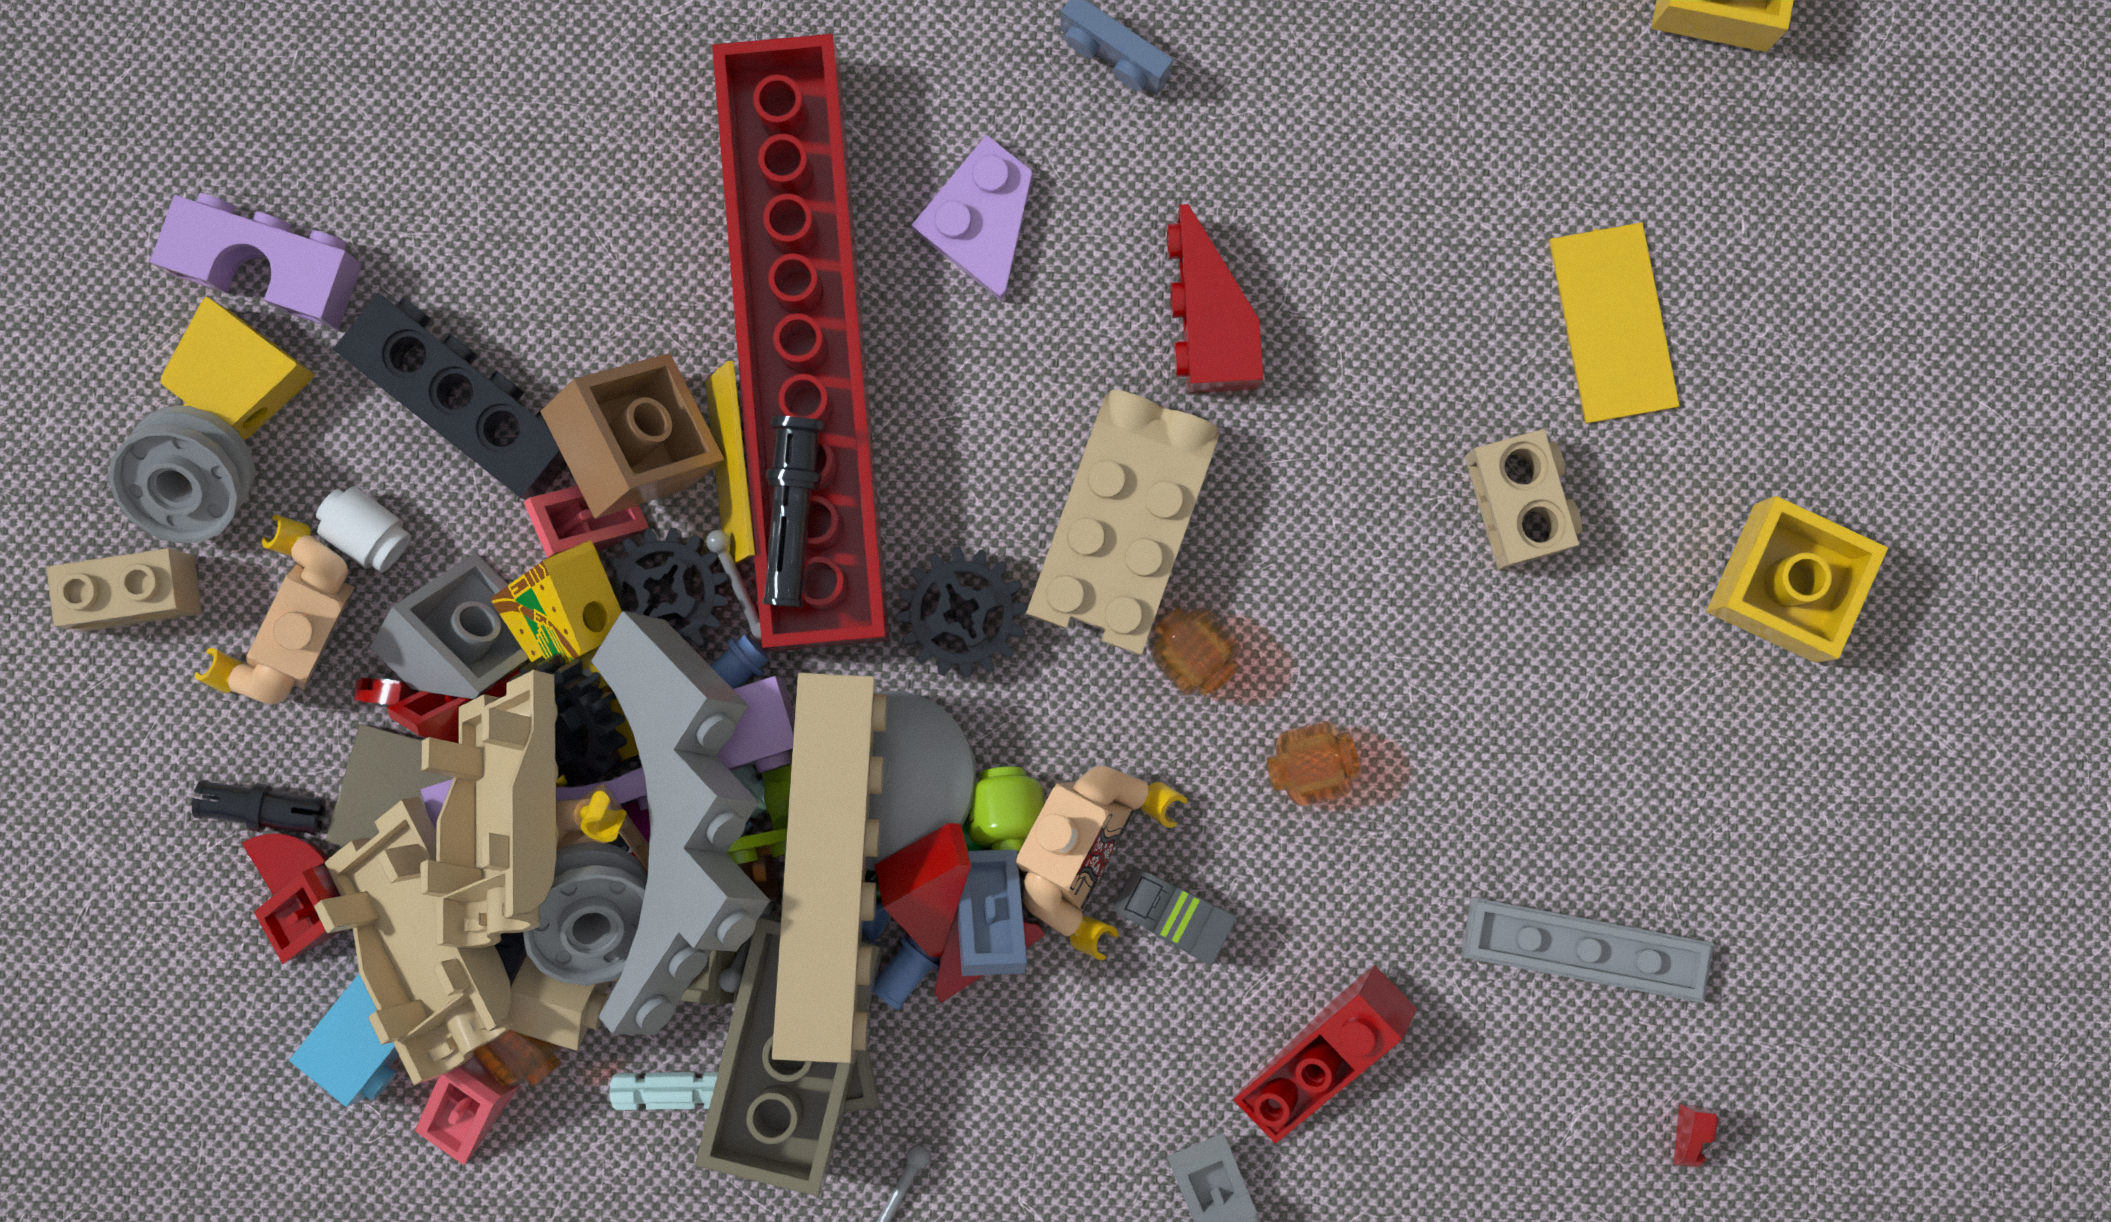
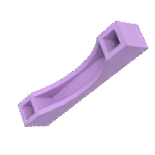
M773 676L733 689L749 707L736 725L731 739L721 748L716 757L731 773L733 770L755 764L758 774L792 764L790 752L793 751L795 713L784 678ZM643 767L610 781L582 787H556V800L581 799L595 787L605 783L621 806L638 801L640 811L648 810ZM453 779L420 789L427 813L435 829L437 827V819Z

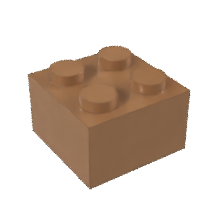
M670 353L574 378L540 411L594 519L687 490L724 460Z

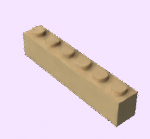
M798 673L772 1049L773 1060L854 1063L855 1050L866 1051L869 1014L866 1011H857L859 985L870 986L872 947L861 946L863 921H874L876 883L865 882L866 857H878L880 819H869L870 794H882L884 757L873 756L874 732L886 731L888 701L887 694H877L874 676Z

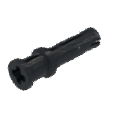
M773 416L770 417V427L776 430L773 467L766 470L765 479L768 480V486L774 487L768 541L765 595L762 604L803 607L802 592L811 491L818 490V485H821L822 475L816 472L819 434L826 432V422L803 417Z

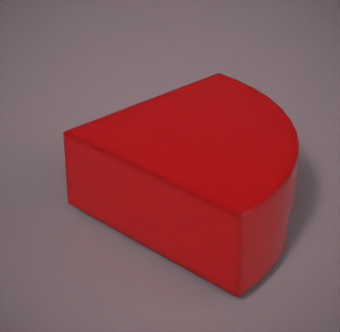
M360 677L359 680H356L353 701L393 705L417 693V690H412L403 681Z
M264 834L242 842L243 847L272 894H276L301 872L312 867L326 865L325 862L329 859L325 852L316 844L289 834Z
M1679 1104L1673 1165L1698 1168L1705 1163L1706 1158L1702 1154L1703 1143H1712L1715 1140L1719 1118L1716 1113L1701 1106Z

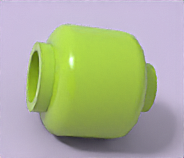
M1009 766L984 770L978 775L979 781L975 784L972 806L967 816L970 839L976 845L982 846L983 849L1017 850L1018 855L1045 804L1043 787L1035 778L1027 776L1026 770L1021 767Z

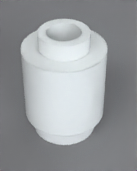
M356 486L347 489L345 492H342L340 489L334 490L325 498L316 513V518L321 521L317 533L365 569L372 566L380 573L387 571L400 558L411 540V534L402 528L403 521Z

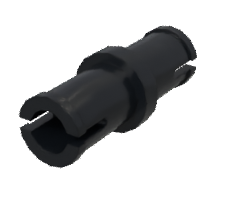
M200 779L194 792L202 794V798L208 800L196 798L192 800V815L194 818H209L246 824L247 830L263 832L266 827L318 836L323 822L317 821V817L311 815L325 817L326 812L325 797H309L275 792L271 785L256 783L253 788Z

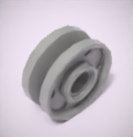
M191 406L163 407L146 415L112 456L108 480L115 502L131 522L147 533L174 543H201L221 534L237 514L239 508L253 490L256 469L250 448L235 428L213 413Z
M586 842L564 846L556 851L554 882L545 901L540 904V926L523 932L526 953L542 973L562 983L588 986L613 981L622 974L638 929L648 873L637 857L616 845Z

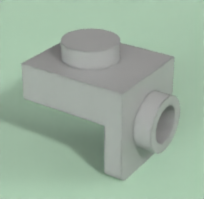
M1224 1132L1167 1156L1194 1222H1261Z

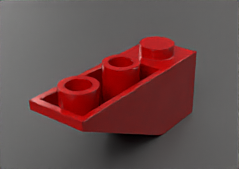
M1180 204L1177 223L1167 224L1168 259H1179L1180 282L1170 283L1172 319L1183 318L1184 341L1174 342L1176 378L1186 377L1187 393L1258 390L1263 381L1260 319L1190 205Z
M1373 965L1334 998L1233 1100L1276 1144L1403 1040L1417 1008L1376 965Z

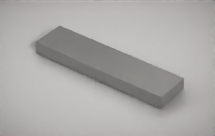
M1471 897L1461 957L1704 1003L1714 943Z

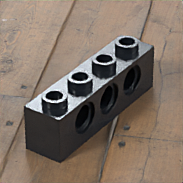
M378 293L334 346L333 350L521 499L526 501L530 497L544 494L567 465L540 412L544 407L542 406L536 415L531 413L518 402L525 393L497 370L494 371L489 379L472 366L478 355L450 333L441 342L425 328L432 319L404 297L394 305ZM415 346H424L426 358L423 365L413 372H405L403 358L407 351ZM471 382L473 395L470 402L460 409H451L449 405L451 390L459 383ZM517 418L520 424V432L517 439L508 446H498L495 441V431L498 425L506 419Z

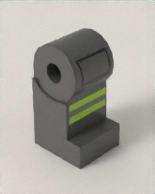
M1136 866L1133 867L1112 907V910L1143 926L1157 937L1210 966L1213 965L1237 919V916Z

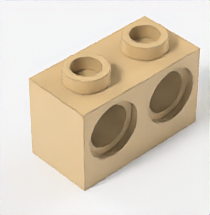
M1545 428L1476 447L1464 456L1498 570L1561 553L1579 545L1576 534L1582 532L1580 513L1574 500H1566L1559 478L1565 474L1564 460L1558 444L1555 441L1548 442ZM1508 456H1520L1528 462L1531 468V478L1528 484H1517L1507 476L1505 461ZM1527 512L1537 513L1546 520L1548 535L1543 543L1534 542L1525 535L1522 528V520Z
M166 548L46 566L53 627L86 632L202 614L195 555Z

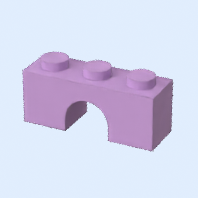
M199 193L196 202L174 195L150 260L151 264L172 276L228 293L233 277L243 263L253 258L266 257L271 266V280L264 300L282 312L339 330L362 267L361 262L345 251L347 242L316 230H312L309 239L290 233V223L256 211L253 220L233 214L234 205L204 193Z

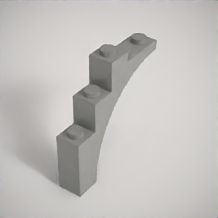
M622 611L591 662L614 691L635 737L646 780L650 819L648 878L638 929L622 974L602 1009L599 1018L612 1034L657 1035L659 1030L672 1018L674 1007L692 980L705 968L711 951L737 952L741 944L747 941L753 934L756 921L770 900L727 854L730 846L742 835L745 824L759 804V801L716 757L721 748L731 739L736 725L749 705L666 620Z

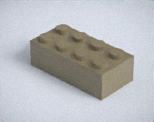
M764 914L756 921L695 1166L818 1196L826 1183L858 1050H855L854 1063L772 1059L781 917ZM863 937L861 939V946L872 947V972L870 986L859 985L857 1011L868 1012L885 943Z

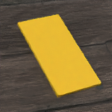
M1643 222L1602 230L1594 228L1591 232L1549 239L1585 424L1680 407Z
M727 361L705 380L711 434L724 457V460L715 467L721 530L730 537L731 542L728 549L735 565H738L754 556L755 550L734 361Z

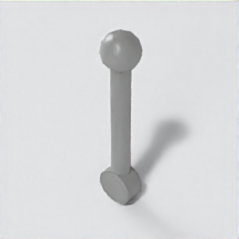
M714 530L707 536V547L712 552L718 554L749 622L754 639L758 646L762 645L759 615L728 549L731 542L730 537L722 530Z
M769 902L760 916L770 914L774 904ZM753 934L747 941L741 944L731 967L725 969L719 975V985L726 992H736L740 988L743 976L741 973L746 964Z
M915 1145L907 1151L906 1160L908 1164L877 1222L891 1221L917 1171L929 1164L930 1153L924 1146Z

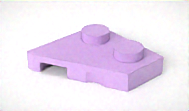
M986 134L911 225L912 230L1001 301L1005 297L1009 285L1008 280L1015 249H1017L1033 171Z

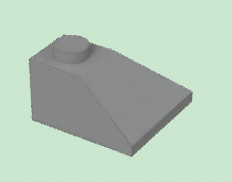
M474 553L393 605L370 645V648L412 690L468 699L478 698L530 661L490 600L492 596L504 589L508 584L477 553Z

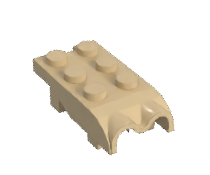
M1111 390L1110 393H1106L1026 615L1067 629L1070 618L1105 630L1101 642L1141 656L1220 434V432H1217L1218 427L1195 415L1163 408L1146 398L1129 392Z
M532 670L508 682L506 696L498 698L484 694L460 706L459 743L431 737L422 740L421 771L454 777L437 819L436 861L426 860L421 862L420 894L436 897V946L454 948L488 947L499 943L502 933L526 932L540 926V904L545 901L554 882L557 858L556 845L559 838V828L556 822L558 766L555 761L557 705L554 693V675Z
M420 797L400 800L375 821L380 833L371 840L369 838L352 840L325 862L341 896L321 900L314 906L327 934L353 928L359 974L377 1009L368 1018L381 1045L393 1042L414 1086L440 1077L461 1066L473 1057L474 1050L499 1038L515 1025L509 1013L512 1004L510 981L495 946L481 948L436 946V897L420 894L421 862L426 860L436 861V829Z

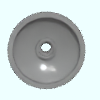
M902 691L877 692V694H887L888 701L886 731L874 732L873 756L884 757L882 794H870L869 819H880V840L878 857H866V870L876 871L875 864L947 823H959L962 827L972 806L976 784V765L967 736L954 718L942 707L929 699L913 693Z

